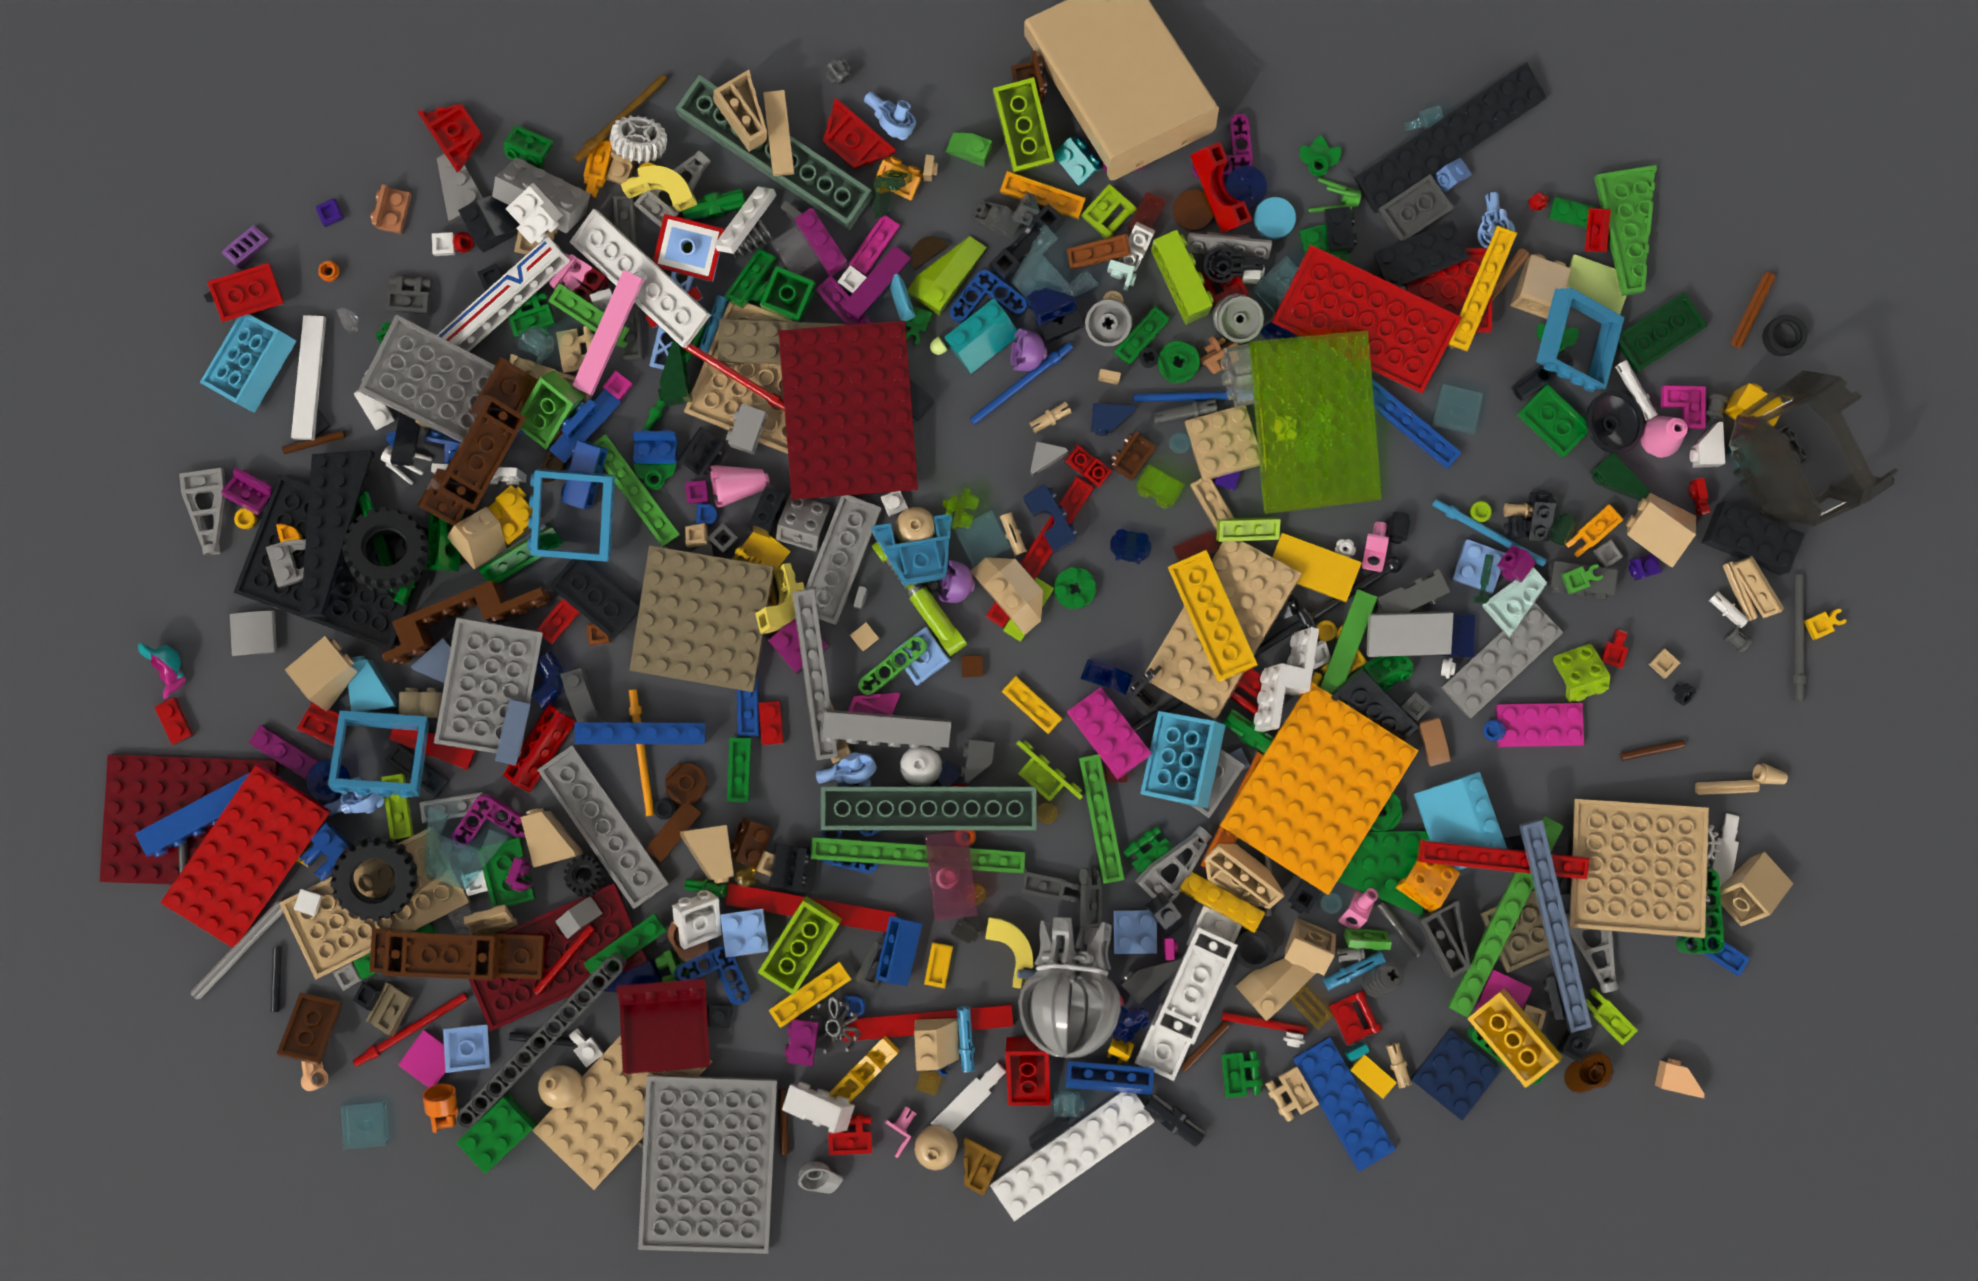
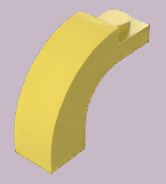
M652 165L638 168L639 177H631L621 184L623 192L629 199L655 189L669 193L672 204L678 213L698 205L692 190L685 180L675 171L663 166Z
M791 563L782 564L774 570L779 590V602L777 606L765 607L755 614L760 634L777 631L795 619L792 592L804 590L803 582L796 583Z
M989 916L985 939L1003 942L1012 949L1016 958L1012 987L1021 989V984H1025L1026 979H1018L1017 970H1024V967L1033 969V954L1030 943L1025 934L1013 923Z

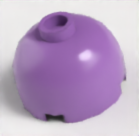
M1018 329L1015 334L1018 337L1017 343L1013 342L1011 347V365L1015 366L1013 368L1015 371H1032L1041 364L1042 360L1046 359L1047 348L1044 347L1042 338L1036 332Z
M948 560L949 565L947 564L946 577L939 580L938 586H942V593L938 592V597L942 602H962L968 597L970 592L974 591L975 580H973L972 573L966 565Z

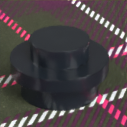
M660 799L654 805V813L660 819H669L675 813V804L670 799Z

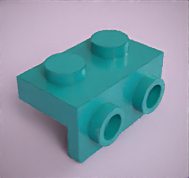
M1077 136L1070 137L1053 154L1078 186H1082L1095 172L1103 168L1100 164V159L1094 153H1091L1087 149V143Z

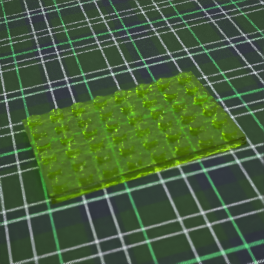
M1368 331L1249 342L1264 514L1382 500Z

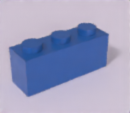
M577 441L572 450V463L568 466L567 471L602 474L608 448L587 441ZM567 480L561 490V502L581 509H592L599 482Z
M890 916L875 979L889 984L908 986L922 923L907 918Z

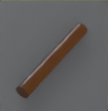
M344 430L315 437L314 440H304L282 446V451L284 454L296 452L346 438Z
M1678 740L1620 753V758L1622 761L1681 749L1685 748L1684 740Z
M1224 1021L1188 1057L1180 1068L1186 1073L1230 1026Z
M778 1089L781 1155H788V1112L782 1110L787 1096V1089Z

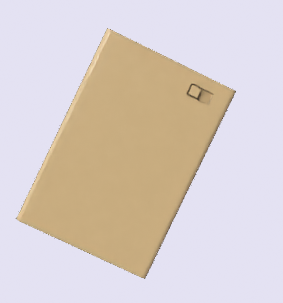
M1066 0L1025 20L1024 35L1033 50H1036L1037 56H1041L1043 66L1106 165L1107 176L1110 180H1116L1215 130L1219 107L1150 0Z

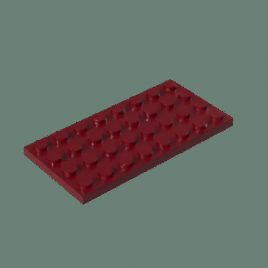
M616 883L602 888L599 892L595 891V895L591 896L603 913L589 923L596 930L540 995L535 994L533 989L542 979L500 977L493 980L469 979L490 1032L571 996L591 975L583 963L634 928ZM588 897L579 898L507 930L503 934L545 935L544 977L587 927L585 926L567 939L555 921ZM644 948L626 960V966L621 973L649 961ZM603 977L597 980L598 983L605 981Z

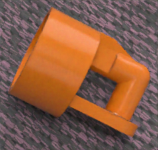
M442 1083L432 1085L424 1090L422 1094L424 1111L431 1118L433 1133H438V1129L454 1127L457 1123L456 1117L458 1114L455 1087Z

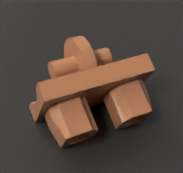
M1212 336L1208 338L1210 345L1205 347L1208 354L1200 358L1201 364L1207 366L1211 373L1216 374L1223 369L1219 359L1224 356L1228 364L1240 360L1237 351L1240 347L1237 342L1230 340L1225 343L1223 337L1216 340Z

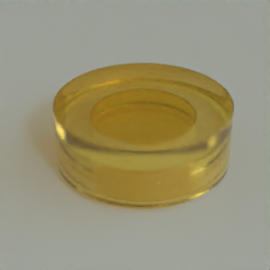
M1043 803L1038 807L1036 814L1040 822L1051 824L1057 819L1058 811L1053 804Z

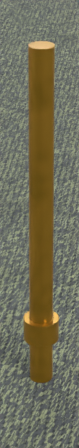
M661 74L592 139L589 138L583 144L584 147L573 156L574 160L579 163L589 153L592 154L598 149V145L611 133V128L616 123V120H621L622 117L628 118L667 81L665 75Z

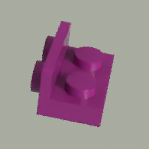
M524 856L514 858L505 881L511 884V889L522 892V890L533 887V882L523 879L524 876L527 877L530 871V858Z

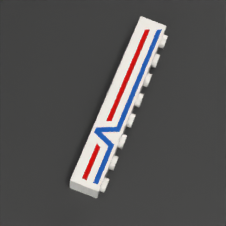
M547 236L468 308L462 311L437 336L469 352L563 269L570 260L560 247Z

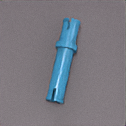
M716 295L713 308L709 312L711 316L708 319L699 346L706 353L710 350L719 328V319L723 318L729 302L720 295Z
M1378 951L1361 960V962H1356L1346 968H1339L1338 972L1322 980L1327 990L1330 991L1343 983H1350V980L1385 964L1386 961L1381 951Z
M961 1006L957 1008L960 1039L958 1053L961 1054V1070L963 1072H972L975 1070V1046L972 1042L970 1007Z

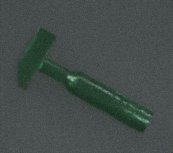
M1485 555L1480 580V594L1473 597L1472 603L1486 604L1489 601L1490 597L1485 596V591L1489 584L1493 555Z

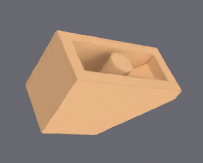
M1668 1058L1667 1062L1660 1060L1655 1086L1665 1090L1704 1098V1092L1690 1070L1681 1065V1061Z

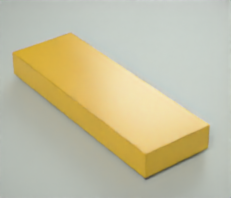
M1017 676L1001 691L1047 734L1062 720L1052 708Z

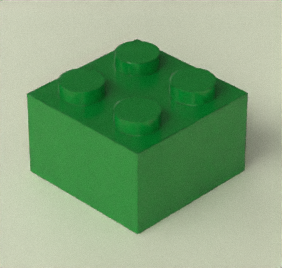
M775 266L760 306L764 310L792 321L803 322L816 291L815 288H817L815 281Z

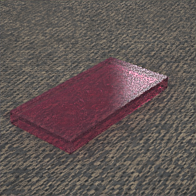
M968 830L925 835L935 921L978 916Z

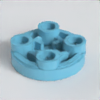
M1267 198L1255 210L1254 225L1257 233L1262 237L1271 240L1282 239L1288 236L1295 226V210L1283 198Z

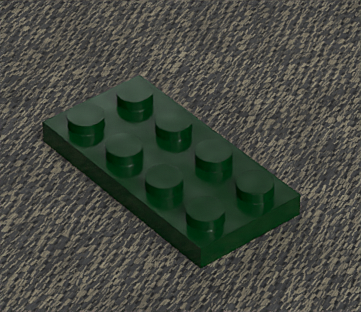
M1683 292L1620 333L1617 346L1637 373L1708 327V325L1687 294Z

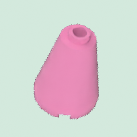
M1668 416L1653 417L1644 424L1643 434L1640 439L1641 445L1649 454L1659 458L1668 457L1680 448L1688 430L1687 424L1680 418Z
M719 465L710 467L712 470L710 476L713 495L715 494L718 497V500H715L717 507H723L762 492L765 486L770 485L768 473H764L763 469Z

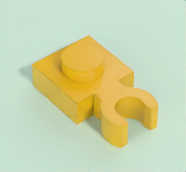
M1841 609L1831 611L1829 616L1826 612H1822L1804 620L1812 640L1834 632L1833 625H1843L1847 622L1846 619L1840 621L1836 619V614L1842 612Z

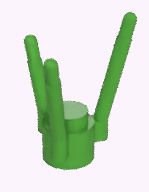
M1318 178L1319 182L1329 185L1327 190L1342 194L1341 202L1344 205L1309 208L1308 211L1323 212L1325 209L1350 207L1351 210L1352 206L1358 207L1361 191Z

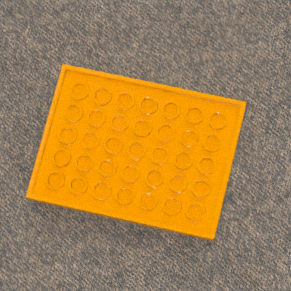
M1311 682L1310 692L1301 694L1219 826L1329 895L1418 753V750L1339 699L1338 701L1332 699L1331 694Z

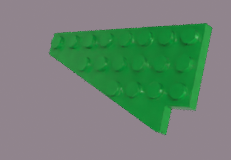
M1368 831L1338 879V882L1362 892L1372 888L1378 893L1379 899L1417 915H1423V907L1396 889V886L1400 880L1408 876L1416 863L1419 841H1430L1427 831Z

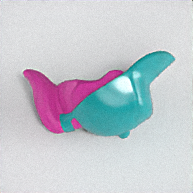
M142 642L139 643V652L145 658L151 660V665L158 670L160 679L166 684L163 698L167 699L171 693L180 689L186 682V677L180 670L181 658L179 652L168 645L152 648Z

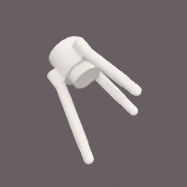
M387 446L382 453L381 460L386 462L385 466L396 472L410 485H413L412 480L395 465H391L390 458L393 447ZM415 453L416 458L428 461L433 460L432 457ZM404 466L419 475H423V471L414 466Z

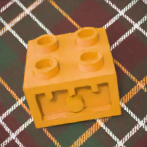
M1416 861L1408 876L1399 881L1396 889L1429 912H1433L1442 906L1460 872L1450 865Z

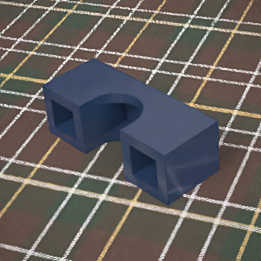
M1044 484L1024 495L1023 500L1033 517L1041 513H1047L1053 517L1054 525L1050 530L1044 532V537L1055 554L1076 542L1075 536L1078 533L1073 524L1068 525L1065 520L1067 514L1062 505L1057 506L1054 500L1057 496L1051 487L1047 488Z

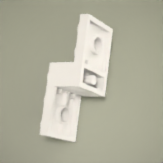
M1310 627L1295 632L1290 640L1292 649L1287 664L1280 663L1264 668L1260 677L1262 687L1257 697V703L1259 704L1258 712L1254 716L1255 731L1265 732L1280 727L1284 695L1294 696L1310 692L1319 629Z

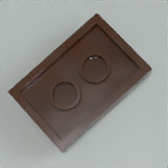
M299 993L277 1055L320 1065L341 1011L342 1002Z

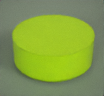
M1484 501L1474 503L1469 510L1470 517L1480 523L1487 521L1492 514L1490 505Z

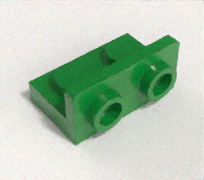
M517 125L514 126L504 140L505 156L512 160L517 157L539 169L544 168V159L553 148L552 140Z
M1380 656L1363 665V669L1385 691L1392 688L1395 683L1409 679L1414 673L1413 663L1408 656Z

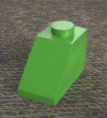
M953 132L946 153L985 167L992 149V141L973 133Z

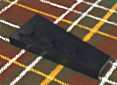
M1362 667L1331 693L1332 699L1337 701L1339 699L1403 741L1419 728L1415 720Z

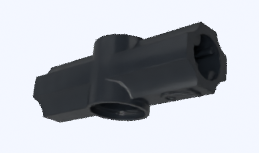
M1564 350L1558 353L1557 360L1569 366L1574 365L1569 353ZM1541 365L1511 386L1514 395L1522 402L1556 378L1557 373L1545 370L1544 366ZM1539 371L1546 374V380H1542L1539 377Z
M1155 1093L1146 1101L1144 1109L1161 1121L1165 1128L1175 1135H1180L1194 1147L1201 1143L1206 1131L1188 1119L1184 1112L1174 1105L1171 1106Z

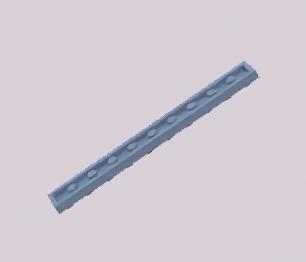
M1538 819L1520 824L1568 1031L1572 1033L1590 1028L1592 1025L1543 820Z

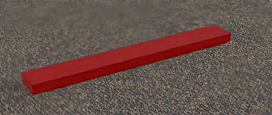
M1078 476L1058 504V507L1062 505L1067 514L1065 520L1068 525L1073 522L1094 489L1092 485ZM1052 516L1020 563L1033 580L1036 579L1053 553L1044 537V532L1050 530L1054 525ZM996 601L986 615V618L1002 628L1005 627L1010 619Z
M1428 840L1419 841L1418 862L1531 874L1526 851ZM1551 853L1557 877L1587 880L1590 858Z
M729 883L725 905L753 910L764 908V912L793 916L805 896ZM809 897L841 917L842 920L839 925L886 933L890 916L896 917L897 914L891 911Z
M1012 1004L970 1008L972 1030L1013 1027ZM957 1009L857 1018L856 1021L846 1026L857 1027L860 1030L861 1035L854 1041L880 1039L884 1036L891 1038L915 1035V1020L958 1018ZM845 1031L852 1038L857 1034L855 1031ZM843 1036V1042L850 1041Z

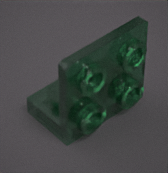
M888 170L877 176L873 186L876 192V200L873 201L872 205L875 219H880L889 213L891 190H900V188L912 182V173Z

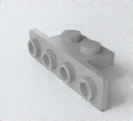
M1207 232V234L1189 233L1186 250L1189 253L1206 254L1212 247L1223 245L1231 248L1233 251H1242L1243 256L1241 257H1263L1264 259H1269L1272 241L1251 239L1249 235Z

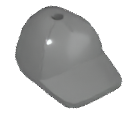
M819 1161L805 1163L802 1165L798 1175V1184L801 1188L820 1193H833L843 1181V1177L832 1172L828 1165Z

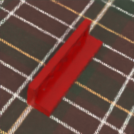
M549 704L524 741L521 755L518 757L516 765L509 764L503 776L515 786L530 793L541 777L537 769L552 760L576 721ZM555 713L551 721L548 722V719L551 716V714ZM541 732V736H540V738L537 740V736H538V734ZM530 749V753L525 758L526 752ZM518 767V771H517V773L515 774V776L513 777L512 774H513V772L515 771V769Z

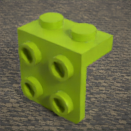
M1587 644L1553 657V662L1566 684L1565 697L1569 703L1582 701L1588 696L1602 694L1609 689L1611 675L1593 645Z

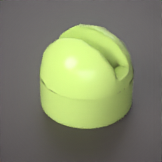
M939 336L930 344L931 351L936 355L943 354L948 350Z

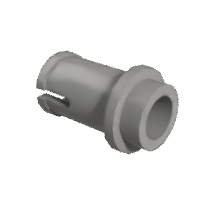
M1364 948L1337 949V955L1346 954L1338 956L1339 962L1351 960L1361 962V959H1365Z

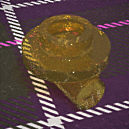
M749 867L739 870L734 880L738 882L739 886L750 887L756 881L753 877L756 872L755 868Z
M971 884L965 891V900L969 905H979L986 898V890L981 884Z

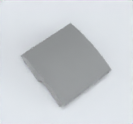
M275 611L230 614L232 656L277 653Z

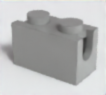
M741 404L740 409L737 408L734 413V427L730 428L727 433L726 440H728L730 447L754 455L768 417L767 413Z

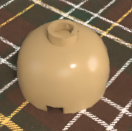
M921 507L905 509L899 514L895 522V532L899 541L906 543L934 538L936 534L933 515Z
M566 1065L553 1066L547 1069L539 1080L538 1091L540 1098L545 1104L555 1109L574 1106L583 1092L580 1080L582 1079L581 1075L576 1069Z
M932 1125L920 1132L915 1142L914 1151L917 1160L922 1166L934 1171L942 1170L955 1159L958 1143L951 1130H946L940 1125Z

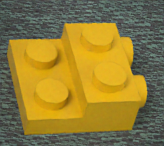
M510 485L495 498L496 501L488 507L500 522L504 540L510 546L529 530V516L533 514V508L530 507L525 499L526 493L519 486L516 488L513 485Z

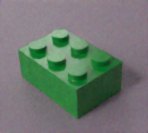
M508 1094L467 1131L456 1144L486 1174L538 1124Z

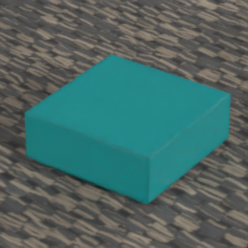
M1361 1042L1345 1050L1344 1053L1350 1061H1354L1369 1053L1370 1050L1364 1042Z

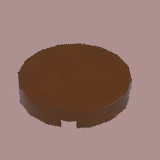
M1197 189L1182 192L1176 198L1173 205L1174 220L1186 231L1197 232L1205 229L1214 216L1206 193Z
M694 763L677 764L666 775V792L678 804H694L702 799L707 791L708 781L706 774L701 767Z

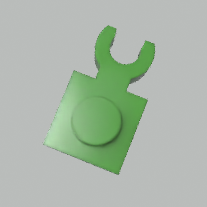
M1595 564L1588 567L1586 572L1582 566L1562 574L1561 577L1568 594L1590 587L1589 580H1601L1603 575L1597 577L1593 575V570L1598 568L1599 565Z

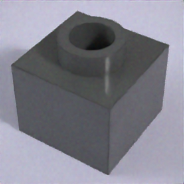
M724 523L708 537L724 554L740 540ZM723 536H728L729 540L727 543H722L721 539Z

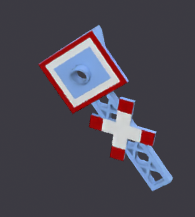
M664 214L653 262L661 269L672 271L671 278L682 289L685 287V291L695 301H699L703 296L697 286L691 289L693 279L695 277L713 282L721 252L717 251L714 244L725 229ZM686 242H691L693 245V250L690 253L683 251V246ZM677 274L687 275V281L680 284L677 280ZM646 316V319L652 328L658 326V324L653 319H651L649 316ZM659 326L649 366L663 370L664 365L656 364L657 357L663 352L668 356V349L671 347L672 342L668 345L664 344L662 336L667 332Z

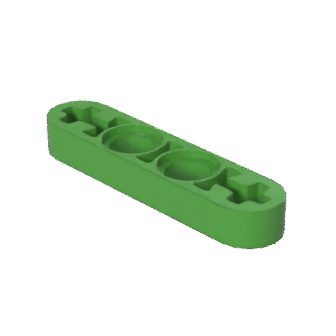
M919 636L910 638L860 680V691L865 695L877 693L927 651V641ZM914 641L921 642V650H914L913 652H911V654L914 656L911 657L910 653L906 651L905 648L907 647L908 650H911L915 646V644L913 643ZM899 653H903L906 656L907 660L904 665H899L896 662V656ZM884 666L890 669V676L886 679L880 675V669ZM876 678L879 680L872 684V690L865 689L867 686L866 681L872 682Z

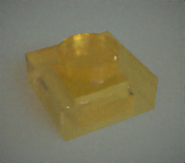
M930 1070L921 1071L915 1090L936 1096L942 1075Z

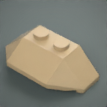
M985 558L971 570L976 580L1024 635L1041 622L1043 590L1016 559Z
M1218 844L1205 856L1208 880L1252 906H1264V908L1270 909L1284 897V892L1271 871L1237 844Z

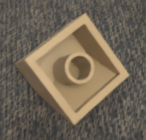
M487 507L455 524L447 536L473 569H476L507 549L500 522Z
M1296 918L1285 948L1284 959H1287L1294 965L1303 966L1312 973L1325 975L1335 956L1336 934Z
M958 1018L915 1020L916 1071L939 1070L959 1060Z

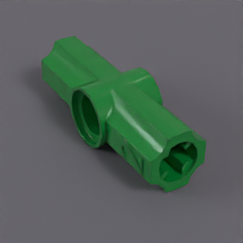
M742 188L723 194L717 192L703 196L702 199L696 200L698 205L682 212L684 218L691 221L705 218L717 219L726 215L727 212L741 209L746 201Z
M1231 709L1222 724L1226 725L1225 727L1240 736L1243 742L1254 749L1257 748L1263 754L1274 739L1266 733L1267 731H1255L1256 724H1254V721H1249L1234 709Z

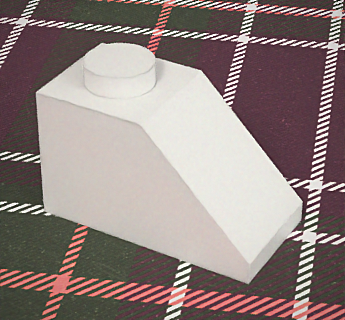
M1723 422L1712 425L1692 446L1690 461L1693 462V468L1719 467L1725 464Z

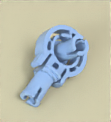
M873 91L867 93L864 102L875 110L874 115L879 119L881 127L892 137H897L900 140L907 139L912 134L916 125L915 117L909 112L910 104L900 100L897 106H895L889 100L883 101Z
M1491 192L1490 197L1489 194L1485 195L1487 212L1485 216H1482V223L1478 230V241L1484 248H1488L1489 245L1486 242L1490 244V239H1492L1497 225L1515 232L1514 224L1507 218V211L1500 209L1499 193Z
M854 752L836 762L832 768L817 770L816 779L819 784L836 780L837 783H858V787H869L871 785L869 778L875 773L877 767L872 755Z
M356 777V778H353L352 780H361V778H360V777ZM356 792L342 794L339 800L326 803L325 807L331 810L329 816L340 812L345 814L366 812V814H369L384 804V797L379 796L378 793H369V795L363 796L356 794Z

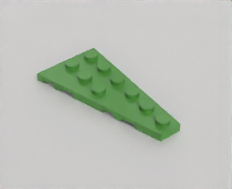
M1657 165L1597 174L1594 177L1601 209H1611L1608 239L1622 296L1645 291L1646 259L1649 253L1648 239L1651 232L1652 197L1655 190L1654 176Z

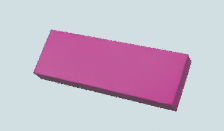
M882 214L848 266L851 265L866 277L901 227L900 224Z

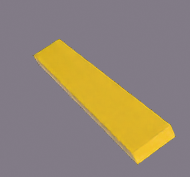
M1497 225L1459 315L1462 319L1448 345L1466 352L1468 351L1517 232Z

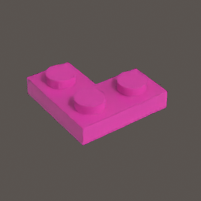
M1664 385L1661 387V408H1682V420L1686 422L1688 429L1703 430L1706 428V387Z

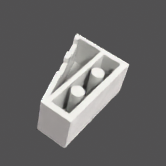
M804 1082L790 1085L782 1108L783 1111L801 1119L811 1120L816 1126H820V1124L829 1127L828 1131L831 1133L848 1129L855 1105L849 1103V1099L841 1096L834 1098L829 1096L830 1092L823 1089L815 1091L810 1089L811 1085Z

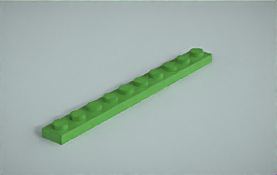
M1542 816L1541 820L1544 823L1551 853L1564 826ZM1514 872L1470 960L1471 968L1464 972L1447 1006L1448 1008L1469 1017L1534 887L1531 874Z
M812 837L811 859L1024 874L1025 852Z

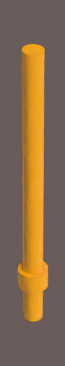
M637 689L629 690V715L632 716L633 723H641L640 715L642 714V708L639 706ZM636 744L646 816H652L655 814L645 744Z

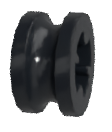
M1153 348L1143 349L1139 356L1140 364L1145 368H1152L1156 365L1158 361L1157 351ZM1151 353L1154 361L1145 362L1143 355Z

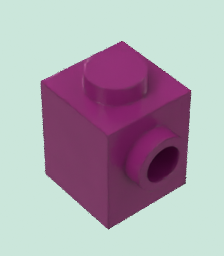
M1511 545L1497 566L1502 571L1501 575L1509 581L1516 580L1522 583L1536 562L1528 551Z

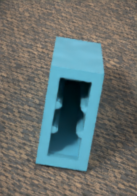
M365 656L352 657L355 662L353 667L357 670V673L348 684L351 711L369 712L399 707L398 700L373 660L365 659Z

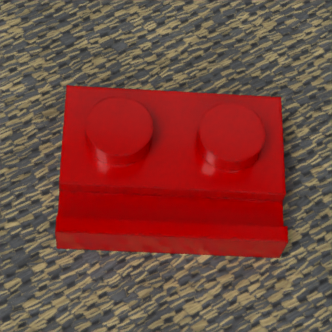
M311 702V706L305 712L296 729L334 747L339 714L331 710L325 711Z

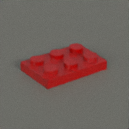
M270 263L207 281L222 322L285 304Z

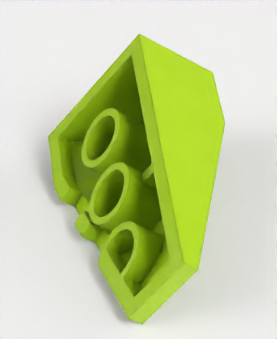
M969 236L917 275L907 290L909 296L941 316L987 247Z

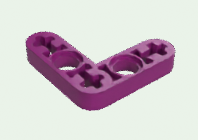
M1239 113L1232 117L1229 124L1232 155H1226L1228 170L1223 172V177L1246 175L1253 166L1249 120L1246 115ZM1237 120L1244 123L1241 128V134H1238V126L1234 125ZM1242 139L1247 143V147L1242 150L1238 149L1235 142ZM1241 160L1248 164L1245 169H1242V166H1235L1234 171L1231 170V161H1234L1233 165L1240 164ZM1193 165L1192 173L1196 178L1199 179L1197 171Z
M480 794L453 832L451 842L457 848L467 847L486 818L512 835L524 837V829L521 831L517 830L518 825L522 823L520 817H523V815L490 794ZM487 800L488 806L481 813L477 811L482 804L481 802ZM500 810L506 811L508 819L500 820L497 817V812ZM475 816L478 818L479 824L472 826L468 823L467 818ZM512 817H515V820L512 822L511 826L508 825ZM465 829L468 830V833L464 838L465 840L460 842L458 840L459 836L463 833Z

